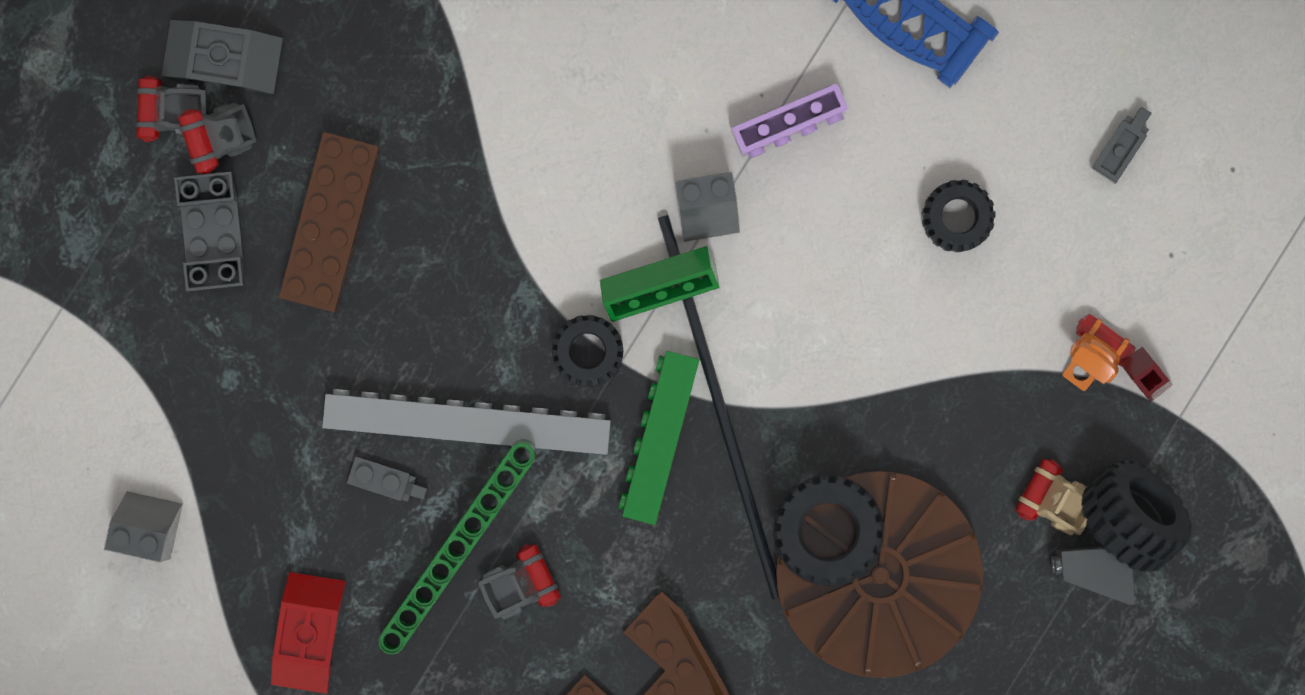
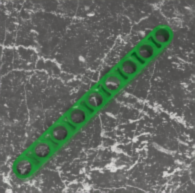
M520 439L508 450L383 629L379 638V646L383 652L387 654L399 653L532 465L536 456V448L531 441ZM519 447L527 448L530 452V458L525 461L519 460L515 456V450ZM504 470L510 471L514 476V481L509 484L502 483L499 480L498 474ZM486 494H492L497 498L498 504L488 507L483 503L482 497ZM470 517L478 518L481 522V528L477 530L469 529L466 520ZM459 540L464 544L465 550L461 553H455L451 550L450 543ZM436 564H444L448 567L449 573L445 576H439L435 573L434 566ZM427 587L432 591L433 596L429 599H423L418 595V589ZM405 610L413 611L416 615V620L413 622L405 621L402 618V612ZM389 633L397 634L400 638V643L391 645L386 641L385 636Z

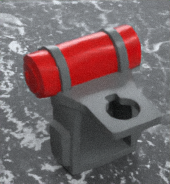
M154 76L138 79V89H136V94H138L137 122H135L136 138L144 140V142H151L159 139L160 132L174 131V135L181 136L183 134L179 130L180 123L177 118L180 114L188 109L200 110L202 115L206 114L205 90L200 89L198 85L180 83L176 84L175 88L162 86V80Z
M236 102L223 104L214 108L213 113L209 115H202L200 110L188 109L177 117L180 123L179 130L183 134L191 158L190 162L194 165L196 173L207 174L213 171L219 165V158L227 154L230 157L240 155L251 149L252 144L256 142L253 127L244 104H237Z
M537 544L523 546L516 553L518 560L508 567L503 564L484 573L483 578L479 580L478 584L485 602L495 619L501 617L508 619L519 615L525 611V606L530 603L538 602L540 607H550L555 605L561 598L557 589L558 585L554 582Z

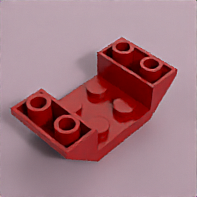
M289 572L281 602L273 651L271 685L328 694L332 671L333 646L339 610L342 609L346 581Z

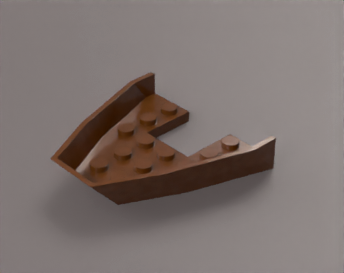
M661 590L623 632L665 670L643 695H729L683 610ZM585 674L566 695L608 694Z

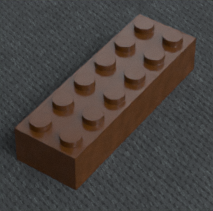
M323 132L279 298L338 313L381 152L379 146Z

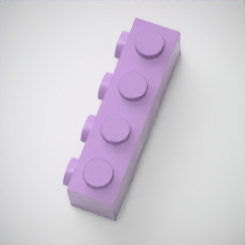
M836 83L737 125L731 129L741 156L748 155L751 159L765 153L764 147L773 143L777 148L791 142L790 136L801 132L803 137L817 131L816 125L827 121L828 125L843 120V114L848 111V107Z

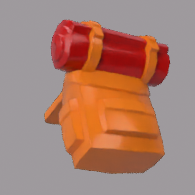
M1088 314L1078 321L1076 334L1080 339H1077L1070 349L1071 363L1063 372V377L1082 391H1086L1095 379L1103 384L1106 382L1110 383L1119 372L1117 366H1121L1120 363L1135 352L1136 347L1129 342L1128 338L1124 339L1103 324L1099 317L1095 318ZM1077 365L1090 374L1087 379L1079 380L1074 376L1073 370Z

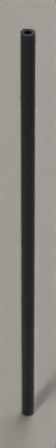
M669 216L659 217L658 222L669 258L679 255L680 252ZM693 297L682 300L769 591L772 599L779 598L777 574Z

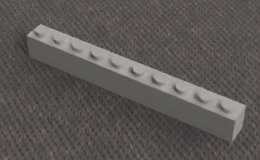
M333 389V394L325 395L322 428L508 446H512L520 439H526L531 441L535 448L608 455L611 420H605L606 414L589 413L588 418H579L576 411L560 410V416L548 415L549 409L533 407L531 413L520 412V406L503 405V410L492 409V404L475 402V408L463 407L464 401L447 400L446 405L435 404V398L418 397V402H408L407 396L390 394V399L386 400L378 399L379 393L361 392V397L350 396V390Z

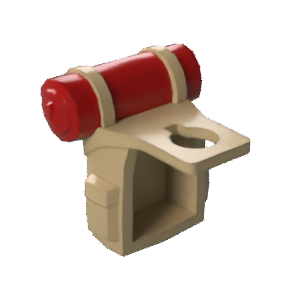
M1042 459L1039 466L1035 468V473L1024 493L1019 497V502L1014 510L1022 519L1035 521L1038 516L1049 519L1052 527L1065 534L1081 535L1087 525V519L1082 514L1083 506H1081L1082 495L1087 486L1077 481L1071 483L1061 476L1063 469L1056 461Z

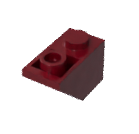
M1143 346L1120 363L1150 402L1173 386Z

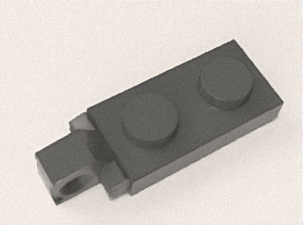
M1142 107L1134 118L1127 116L1120 123L1091 169L1116 184L1146 139L1149 129L1144 124L1152 113Z
M355 456L347 484L407 502L410 496L424 500L428 488L414 484L416 477L411 476L410 473Z

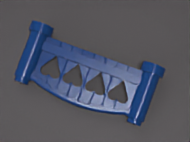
M843 0L857 19L876 38L902 56L937 70L939 76L936 79L948 88H951L953 84H957L989 40L993 42L999 34L996 28L979 16H976L971 24H968L938 0H902L900 20L896 23L890 22L888 15L883 16L878 10L881 4L891 0H878L873 6L868 5L865 0ZM925 14L923 37L921 39L915 40L911 37V32L906 33L902 30L901 25L904 21ZM947 31L946 53L944 56L938 57L934 54L933 50L925 48V39Z

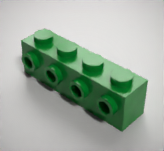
M708 246L600 280L602 302L612 322L720 288L716 264Z

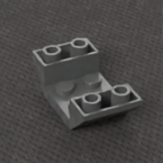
M170 20L161 76L190 81V79L241 87L249 91L274 94L283 38L247 29L197 21Z
M232 172L175 177L177 206L181 208L186 263H183L186 292L244 286V251L241 222Z

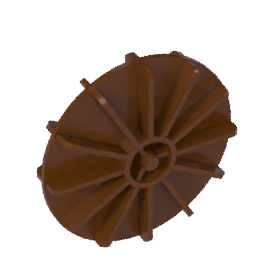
M883 471L864 472L845 477L868 491L880 508L884 522V541L879 556L868 571L854 581L838 586H820L799 578L788 569L778 555L777 588L784 614L802 643L817 657L839 670L873 678L897 677L919 671L947 654L963 637L976 614L983 585L982 558L976 536L969 522L953 501L941 491L920 479L905 474ZM833 503L821 504L811 509L805 516L801 527L802 539L806 547L813 554L822 558H836L846 553L853 545L856 538V524L852 515L842 506Z

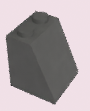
M732 172L675 181V192L684 242L740 233Z
M127 491L110 521L104 550L157 562L171 559L183 504Z
M1104 546L1055 549V556H1051V571L1057 575V578L1128 605L1135 604L1132 568H1129L1128 564H1122L1116 560V557L1112 553L1109 554L1104 549Z

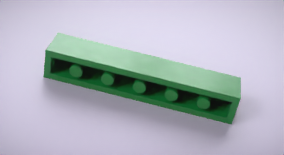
M666 351L665 356L659 355L655 370L660 372L658 384L652 382L648 399L653 400L651 411H644L641 427L646 428L643 439L637 437L633 454L638 455L636 466L630 465L626 482L631 483L629 493H622L618 508L624 510L622 517L656 525L700 359Z

